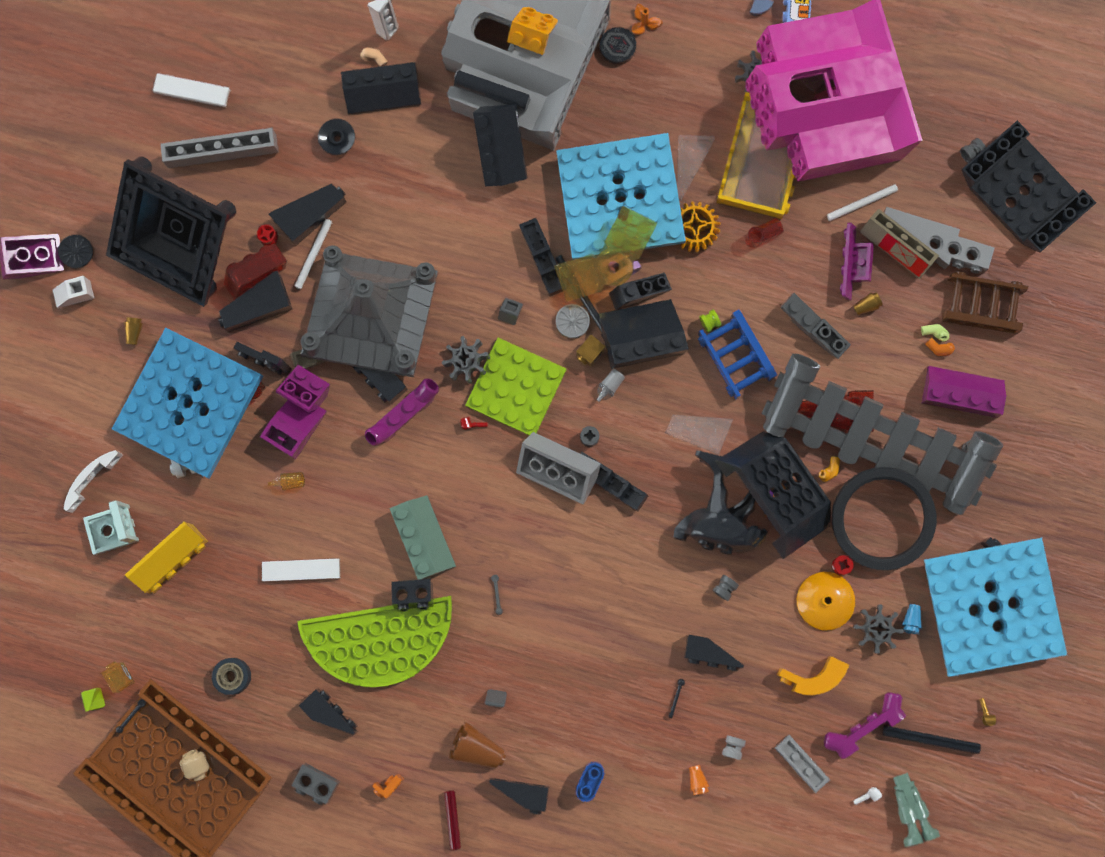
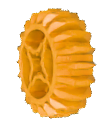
M691 201L690 207L687 203H684V209L680 207L682 219L691 214L690 221L684 222L683 228L684 233L691 234L692 239L685 236L686 243L681 245V249L689 246V252H691L692 247H695L696 252H699L700 246L703 250H706V244L711 247L713 245L712 240L716 241L718 238L715 234L720 233L718 227H720L721 223L716 221L719 216L713 215L714 209L708 211V204L704 208L701 207V201L698 203V206H695L694 201ZM697 214L705 217L707 221L700 220ZM693 221L698 226L696 233L692 227ZM710 229L706 237L699 239L700 232Z

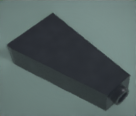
M331 183L270 212L269 216L297 246L318 228L325 219H328L347 202L344 198L346 194L339 186L336 188Z
M278 271L271 273L219 311L221 317L218 320L222 329L225 328L228 332H232L292 310L293 308L281 274Z

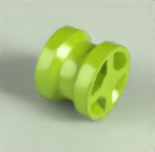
M714 309L710 310L707 315L702 314L699 316L701 324L707 333L711 332L715 327L719 328L722 326Z

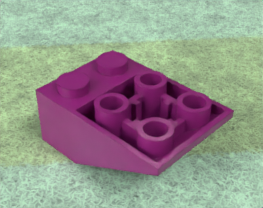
M287 400L270 420L260 437L294 459H297L327 411L318 407L316 410L307 412Z

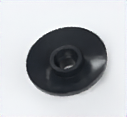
M338 118L326 121L319 129L318 142L325 152L332 155H341L352 148L355 142V131L347 121ZM337 136L341 137L338 142L334 141Z

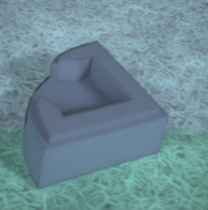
M754 0L750 15L757 16L769 11L774 1Z

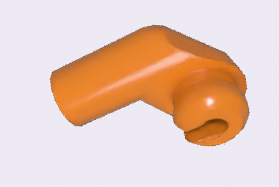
M933 338L925 344L936 356H949L955 350L954 344H938Z

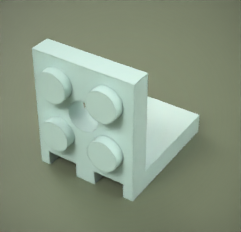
M119 501L109 502L110 510L83 518L93 555L139 542V538L136 537L134 531V520L131 519L129 513V504ZM107 525L112 528V533L109 536L103 534V529Z

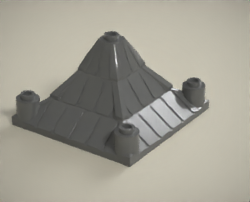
M335 245L325 248L323 252L325 262L307 333L301 338V356L414 377L438 270H435L434 266L430 263H421L417 267L343 254L341 249Z

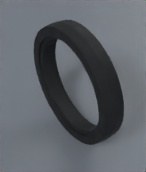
M872 468L853 476L840 489L832 508V529L841 549L855 562L876 570L898 569L914 562L927 550L936 530V509L929 491L916 477L896 468ZM888 479L903 483L914 491L923 508L924 521L918 539L906 551L891 557H875L860 551L849 540L844 527V512L850 497L861 486L875 480Z

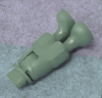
M905 773L893 777L899 807L898 814L901 823L908 826L909 833L903 841L905 847L923 843V839L924 841H929L940 837L939 831L934 829L927 820L930 815L925 802L922 801L914 781L910 780L909 774ZM916 820L920 822L923 839L916 826Z

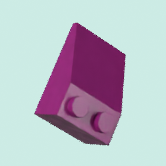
M59 234L0 237V264L3 280L27 278L64 271L63 262L58 255Z

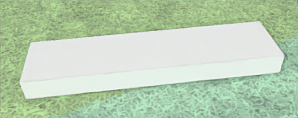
M157 73L153 92L226 107L230 89Z
M340 559L262 562L263 582L340 578Z

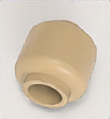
M195 749L182 756L183 759L180 761V766L187 779L198 781L206 776L205 773L209 770V764L203 752Z

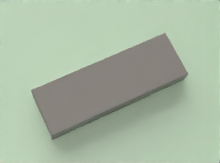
M790 735L786 736L775 747L778 753L815 793L830 780Z

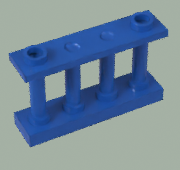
M740 309L732 313L731 322L707 335L702 329L699 331V337L697 338L701 347L707 349L726 382L728 394L730 397L734 396L735 400L740 398L741 394L739 391L761 378H767L768 381H771L778 375ZM734 328L740 331L741 336L739 339L717 351L714 350L710 341ZM742 345H748L751 350L749 352L750 355L726 368L720 360L722 356ZM753 361L758 362L761 367L758 372L734 384L729 374Z

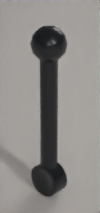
M684 679L677 681L678 688L668 718H673L681 688L685 685Z
M139 700L138 706L122 723V725L116 728V732L118 734H121L123 732V728L139 711V709L141 707L146 706L145 700Z

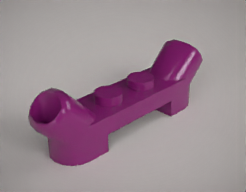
M429 378L424 379L399 404L375 425L365 431V438L372 446H378L381 443L388 442L396 435L397 431L423 408L426 409L439 392L436 382Z
M887 692L884 696L883 707L880 713L874 712L866 717L867 721L865 723L854 725L850 728L851 732L847 735L828 732L824 740L825 748L836 751L841 760L859 750L855 742L884 722L888 726L893 727L906 717L901 708L902 696Z

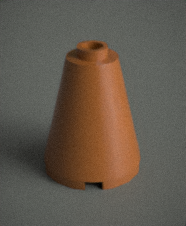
M464 722V725H461L452 743L455 749L449 752V759L491 768L502 766L506 758L501 747L467 722Z

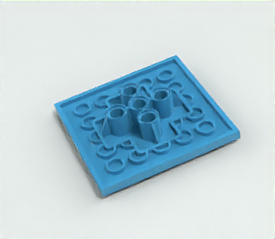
M165 328L112 430L210 479L263 375ZM202 384L201 389L198 391V386ZM193 401L192 406L189 408V403ZM209 409L208 414L204 416L205 411ZM184 418L183 423L180 425V420Z

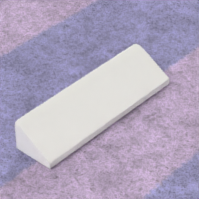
M375 0L368 3V8L377 34L388 41L399 28L391 0Z

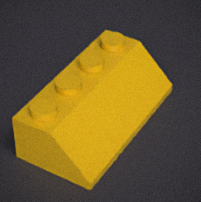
M183 522L131 568L125 576L143 592L156 593L166 579L170 580L176 575V570L180 566L184 567L191 561L190 557L195 553L199 554L203 551L208 541L193 524Z

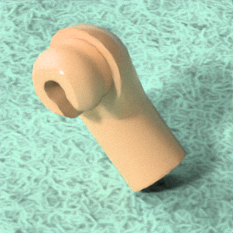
M366 47L360 54L364 61L372 58L375 59L379 66H386L388 64V61L377 49Z

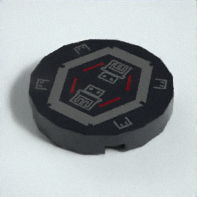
M613 27L607 30L600 40L601 54L605 60L613 64L630 61L636 51V39L633 33L622 27Z

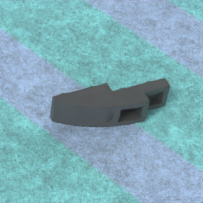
M792 293L780 306L800 330L835 358L839 359L850 347L851 344L825 319H821L795 293Z

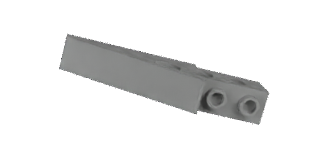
M886 207L883 211L937 253L939 256L934 262L943 269H946L950 263L956 268L965 267L971 269L970 271L976 274L985 273L989 269L995 247L959 237L960 229L889 207ZM930 242L936 243L938 249H933L930 246ZM949 247L955 249V255L949 253ZM967 253H971L974 256V260H969Z

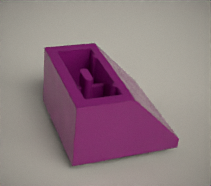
M297 365L278 387L276 393L305 411L311 412L318 409L327 398L330 384Z

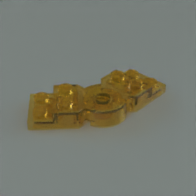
M623 205L605 240L607 249L603 250L598 256L590 253L555 265L566 302L601 292L605 285L619 286L625 283L633 273V260L641 257L658 222ZM610 262H617L619 270L612 271L609 266Z

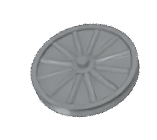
M566 305L557 313L556 327L565 337L578 338L585 334L589 328V315L580 305Z

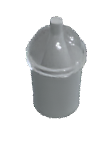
M613 369L598 384L597 395L599 397L596 400L600 402L601 399L607 400L613 397L625 379L624 375L618 370Z

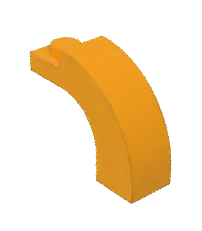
M828 656L822 671L812 678H802L783 668L779 669L777 676L781 677L780 681L791 686L794 683L793 692L804 695H818L838 685L845 676L849 664Z

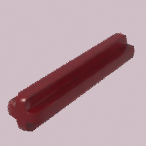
M448 790L444 792L450 849L459 850L461 848L456 795L454 790Z

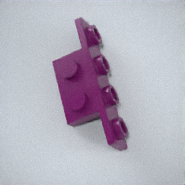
M851 222L847 223V228L844 230L846 246L843 248V257L845 260L841 268L843 284L840 285V293L846 300L852 299L853 282H871L874 248L872 243H856L857 228Z

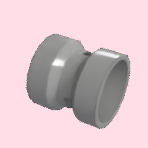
M727 735L725 740L727 744L723 748L722 755L741 760V750L745 747L746 740Z

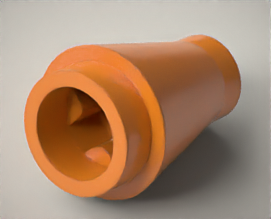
M701 766L689 767L690 790L693 791V795L697 796L708 793V787L710 786L701 770Z

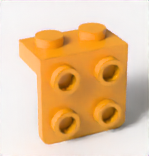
M523 7L512 21L507 42L543 55L549 35L557 25L558 20L550 14L537 12L534 8Z

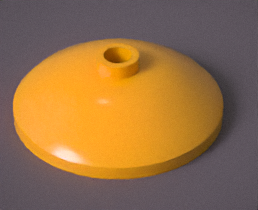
M819 572L803 581L797 592L796 603L799 614L807 624L819 630H833L843 626L851 618L855 609V595L851 585L842 576L832 572ZM826 597H830V604L825 603Z

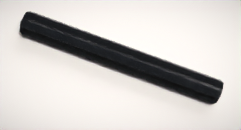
M886 725L882 731V735L886 737L974 754H980L981 744Z

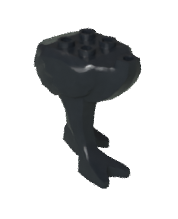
M696 450L695 456L714 473L712 493L707 508L695 510L683 518L675 527L673 538L686 542L687 538L691 537L698 542L697 544L702 545L703 549L713 551L714 548L719 549L721 553L726 555L753 551L765 540L768 534L766 529H760L759 526L753 525L748 527L746 525L748 516L755 511L756 500L748 491L741 502L728 509L727 500L729 493L724 484V474L715 462L722 456Z

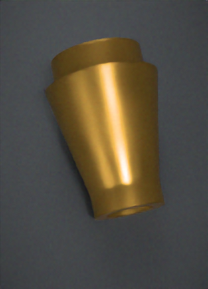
M875 292L873 294L869 293L861 301L853 305L856 314L860 315L879 310L883 303L878 293Z
M126 317V322H124L126 344L137 345L143 326L141 323L142 319Z

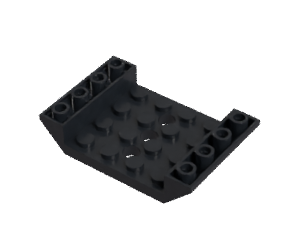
M1017 120L964 166L961 171L969 189L1021 244L1040 253L1094 206L1096 202L1084 189L1078 193L1026 139L1030 133ZM1033 176H1041L1042 183H1036L1033 180ZM1026 187L1029 192L1028 195H1022L1019 188ZM1006 199H1012L1015 202V206L1013 208L1008 207Z
M763 431L715 461L725 477L734 472L738 474L781 537L772 542L782 559H785L830 527L831 502L786 438L774 436Z

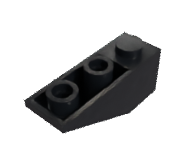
M664 272L620 284L609 292L615 310H619L672 289Z
M352 366L359 375L363 373L367 377L365 382L371 389L376 387L379 391L377 395L384 403L388 401L392 405L408 390L395 374Z
M687 635L684 658H688V663L699 664L700 661H705L707 666L719 668V664L727 665L726 669L738 671V668H744L742 663L709 638Z
M324 689L314 690L299 705L306 715L315 722L353 735L358 733L355 729L357 727L355 722L351 718L347 720L344 717L343 709L338 704L333 705L329 700L331 698Z

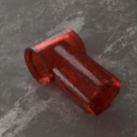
M775 218L760 226L752 227L745 237L747 246L756 248L761 243L783 234V225L780 220ZM751 234H756L759 240H753Z

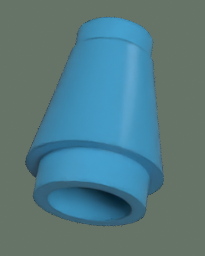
M909 604L902 623L905 633L919 634V630H921V606Z

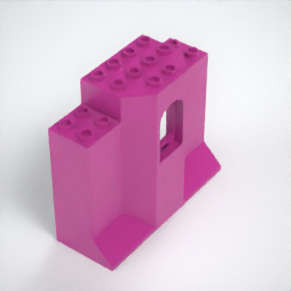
M871 0L849 11L766 27L756 44L757 51L762 57V65H756L747 78L745 86L751 96V107L756 113L755 120L757 127H760L762 144L765 145L766 151L788 147L787 155L791 158L793 164L792 172L796 176L797 182L899 161L922 141L880 0ZM823 75L829 98L802 103L792 96L789 87L791 81ZM830 80L834 81L836 90H832Z

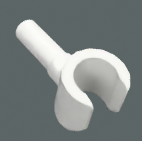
M872 787L866 794L853 801L857 805L871 797L875 802L881 798L882 794L877 788Z

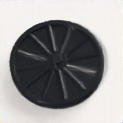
M70 235L60 242L58 255L66 266L81 268L91 261L93 247L84 236Z

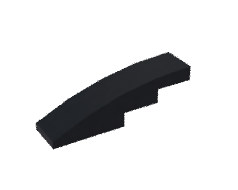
M537 218L519 224L549 297L567 290Z
M581 452L582 455H584V456H586V457H588V458H590V459H592V460H595V459H593L592 457H590V456H588L587 454H585L584 452ZM603 464L600 465L598 477L594 484L638 512L649 497L648 494L614 473L613 470Z

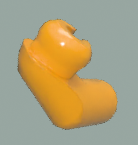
M831 457L829 467L820 470L818 476L822 481H830L838 475L840 458Z

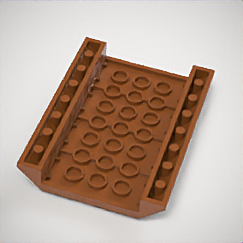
M150 679L138 693L140 697L92 756L84 759L73 775L171 856L212 857L264 792L272 776L154 680ZM139 700H145L146 706L141 707L139 711L133 716V718L128 722V724L123 728V732L121 734H118L116 732V728L118 726H121L122 723L133 712V710L138 706ZM195 749L204 753L209 764V770L205 773L206 776L198 781L187 779L180 766V761L183 759L182 756Z

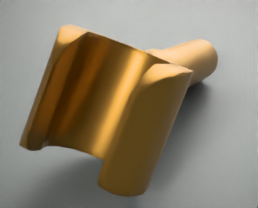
M979 699L983 710V724L986 726L995 725L996 716L989 715L985 699Z

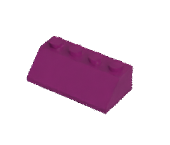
M928 366L922 397L923 404L995 418L1003 415L1006 401L1005 380Z

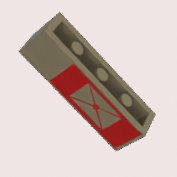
M880 209L873 214L860 231L867 239L919 279L939 256Z

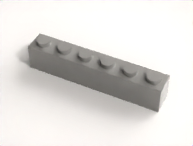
M273 128L161 144L162 162L167 168L279 153L277 135Z

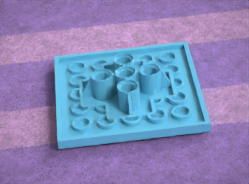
M668 133L556 150L572 260L686 243ZM621 179L623 182L621 184H614L613 181ZM636 194H643L644 198L639 200L634 196ZM622 196L626 200L624 202H617L616 198ZM601 199L607 201L605 205H599L597 202ZM626 214L628 219L620 220L619 216Z
M1042 538L923 560L948 677L1067 655ZM987 582L993 585V589L989 593L984 589ZM1010 598L1016 600V606L1012 609L1008 605ZM992 601L997 604V609L994 612H991L988 608L989 603ZM972 605H975L978 609L977 614L974 616L969 613V608ZM995 621L1001 623L999 631L993 630V623Z

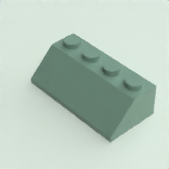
M428 496L409 500L389 508L418 580L428 579L456 567Z

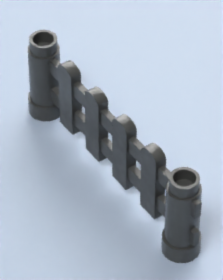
M800 354L791 355L785 368V374L780 372L774 384L778 390L773 401L767 400L762 414L766 417L763 425L765 431L774 436L784 437L787 429L793 427L805 432L803 443L810 448H819L823 441L839 447L838 456L845 463L854 464L860 456L876 463L875 468L890 467L908 472L916 477L928 491L932 487L944 492L946 497L942 505L953 513L963 515L968 506L971 504L977 505L982 496V491L978 490L985 477L991 478L997 467V464L993 463V461L997 459L1004 446L1001 441L987 433L975 431L967 446L968 450H962L953 446L957 438L953 433L938 427L932 437L916 430L920 419L901 412L898 420L894 421L880 415L883 404L865 396L861 406L843 399L847 392V388L831 381L828 382L825 390L810 385L815 380L820 365L806 356ZM803 399L817 404L812 418L798 413ZM836 413L853 420L847 434L830 427ZM872 429L889 435L883 449L866 442ZM909 444L926 451L920 464L902 458ZM945 460L959 465L953 479L939 473Z

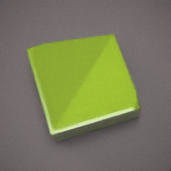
M101 688L81 692L85 711H93L105 707Z

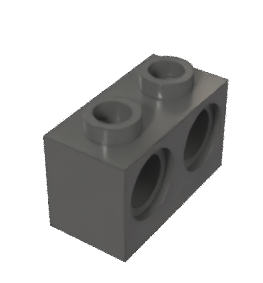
M304 763L292 786L296 788L295 791L303 796L308 794L313 797L312 800L315 803L323 805V803L328 804L340 781ZM304 775L309 776L311 779L309 786H305L302 783ZM323 784L328 787L327 795L320 793V785Z

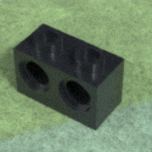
M431 579L391 582L392 605L395 610L406 612L411 608L427 610L429 607H434L433 583ZM421 592H426L427 596L425 598H418ZM401 594H408L405 600H398Z

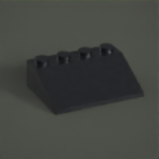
M671 299L598 314L611 369L683 355L689 349L684 329Z

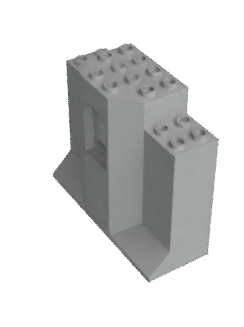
M462 0L461 4H457L453 21L450 20L447 26L448 34L441 51L445 69L456 74L460 70L529 94L531 101L526 111L517 109L521 138L554 151L561 136L562 124L600 35L605 33L610 21L611 0ZM523 7L534 8L537 12L550 14L558 20L557 25L549 35L543 55L519 46L514 47V44L511 43L506 51L480 41L474 35L476 25L485 18L511 27L512 21ZM450 86L447 93L451 110L474 119L473 112L482 106L506 105L454 86Z

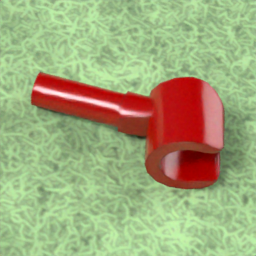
M470 417L462 418L460 421L461 427L464 430L475 427H488V422L471 423Z

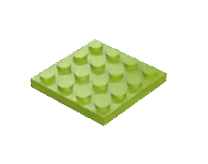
M497 338L490 352V359H487L483 367L486 374L480 373L465 406L530 436L532 432H538L567 369L501 338Z

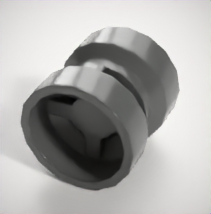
M975 138L971 141L970 145L963 146L960 149V153L963 159L969 163L986 146L979 138Z
M723 574L719 585H716L712 591L724 600L729 601L732 597L731 593L739 587V584Z

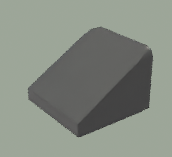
M505 298L499 310L498 319L516 325L523 304Z
M489 689L485 704L505 707L507 692Z

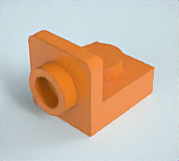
M399 774L395 775V777L391 775L384 783L387 786L386 788L375 782L372 785L375 788L374 793L382 799L384 797L387 799L402 783L404 778Z

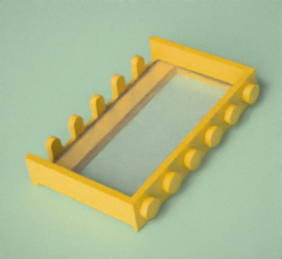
M745 92L716 203L757 212L782 220L784 214L788 215L790 204L787 202L788 198L792 197L794 193L793 179L797 180L792 172L793 164L791 158L787 155L788 147L766 151L765 145L761 142L760 127L756 125L755 110L751 107L750 93Z

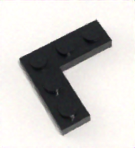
M236 341L233 348L238 352V356L246 360L250 357L255 360V364L261 367L266 365L276 374L282 375V372L287 375L289 374L291 367L280 357L265 350L261 353Z

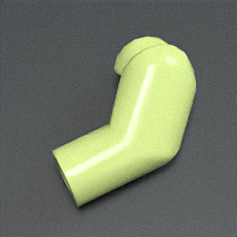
M940 324L921 326L923 336L932 334L942 342L949 339V332Z

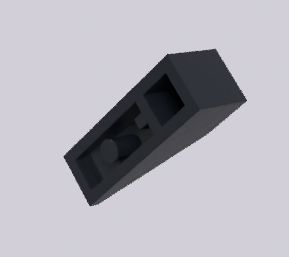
M490 778L489 783L525 809H529V813L541 814L542 811L546 812L549 786Z

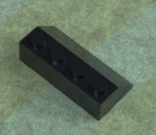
M415 62L341 72L348 115L421 105Z
M516 104L482 106L473 112L485 187L504 186L527 179Z

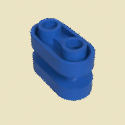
M593 761L588 763L576 787V795L581 801H591L597 793L604 777V768L599 762Z

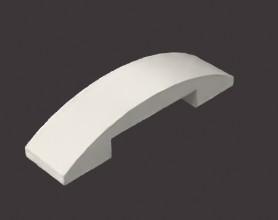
M115 450L91 462L77 476L66 496L64 510L73 513L85 499L80 494L82 490L103 467L112 469L123 454Z

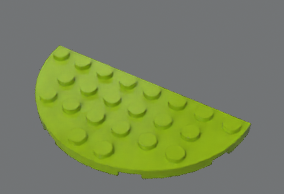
M452 597L434 598V607H429L427 610L411 608L409 611L400 612L391 605L300 620L297 623L303 643L306 645L312 658L329 674L344 682L363 687L388 686L405 681L416 675L438 654L446 640L451 624Z

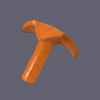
M638 3L635 8V18L641 22L634 23L631 31L635 35H640L645 32V26L650 30L659 28L663 22L657 17L648 19L649 9Z

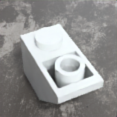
M84 276L65 280L53 289L57 308L94 299L91 282Z

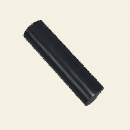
M460 70L457 71L454 87L506 105L516 104L517 109L523 111L528 109L531 101L529 94Z

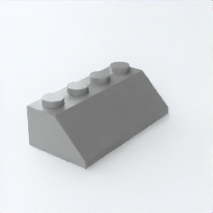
M532 432L522 443L516 473L584 504L598 477L601 463Z

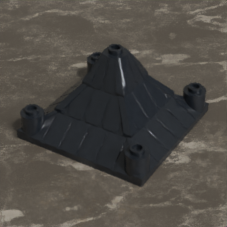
M140 156L133 161L127 159L123 165L106 256L204 307L208 304L209 298L217 291V285L213 280L214 271L227 222L236 215V207L228 200H223L218 205H214L178 187L172 182L164 180L162 177L151 172L152 165L146 157Z

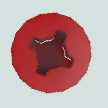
M262 225L257 230V238L263 245L270 247L278 241V234L272 226Z
M840 555L832 562V569L838 575L850 573L854 566L852 559L846 555Z

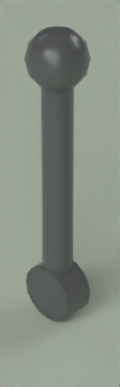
M493 575L491 580L494 582L497 606L495 612L497 615H501L503 609L500 607L498 575Z

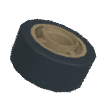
M238 658L223 659L215 665L212 671L214 687L225 695H236L243 692L251 681L249 666ZM230 671H233L236 675L233 682L229 681L227 677Z

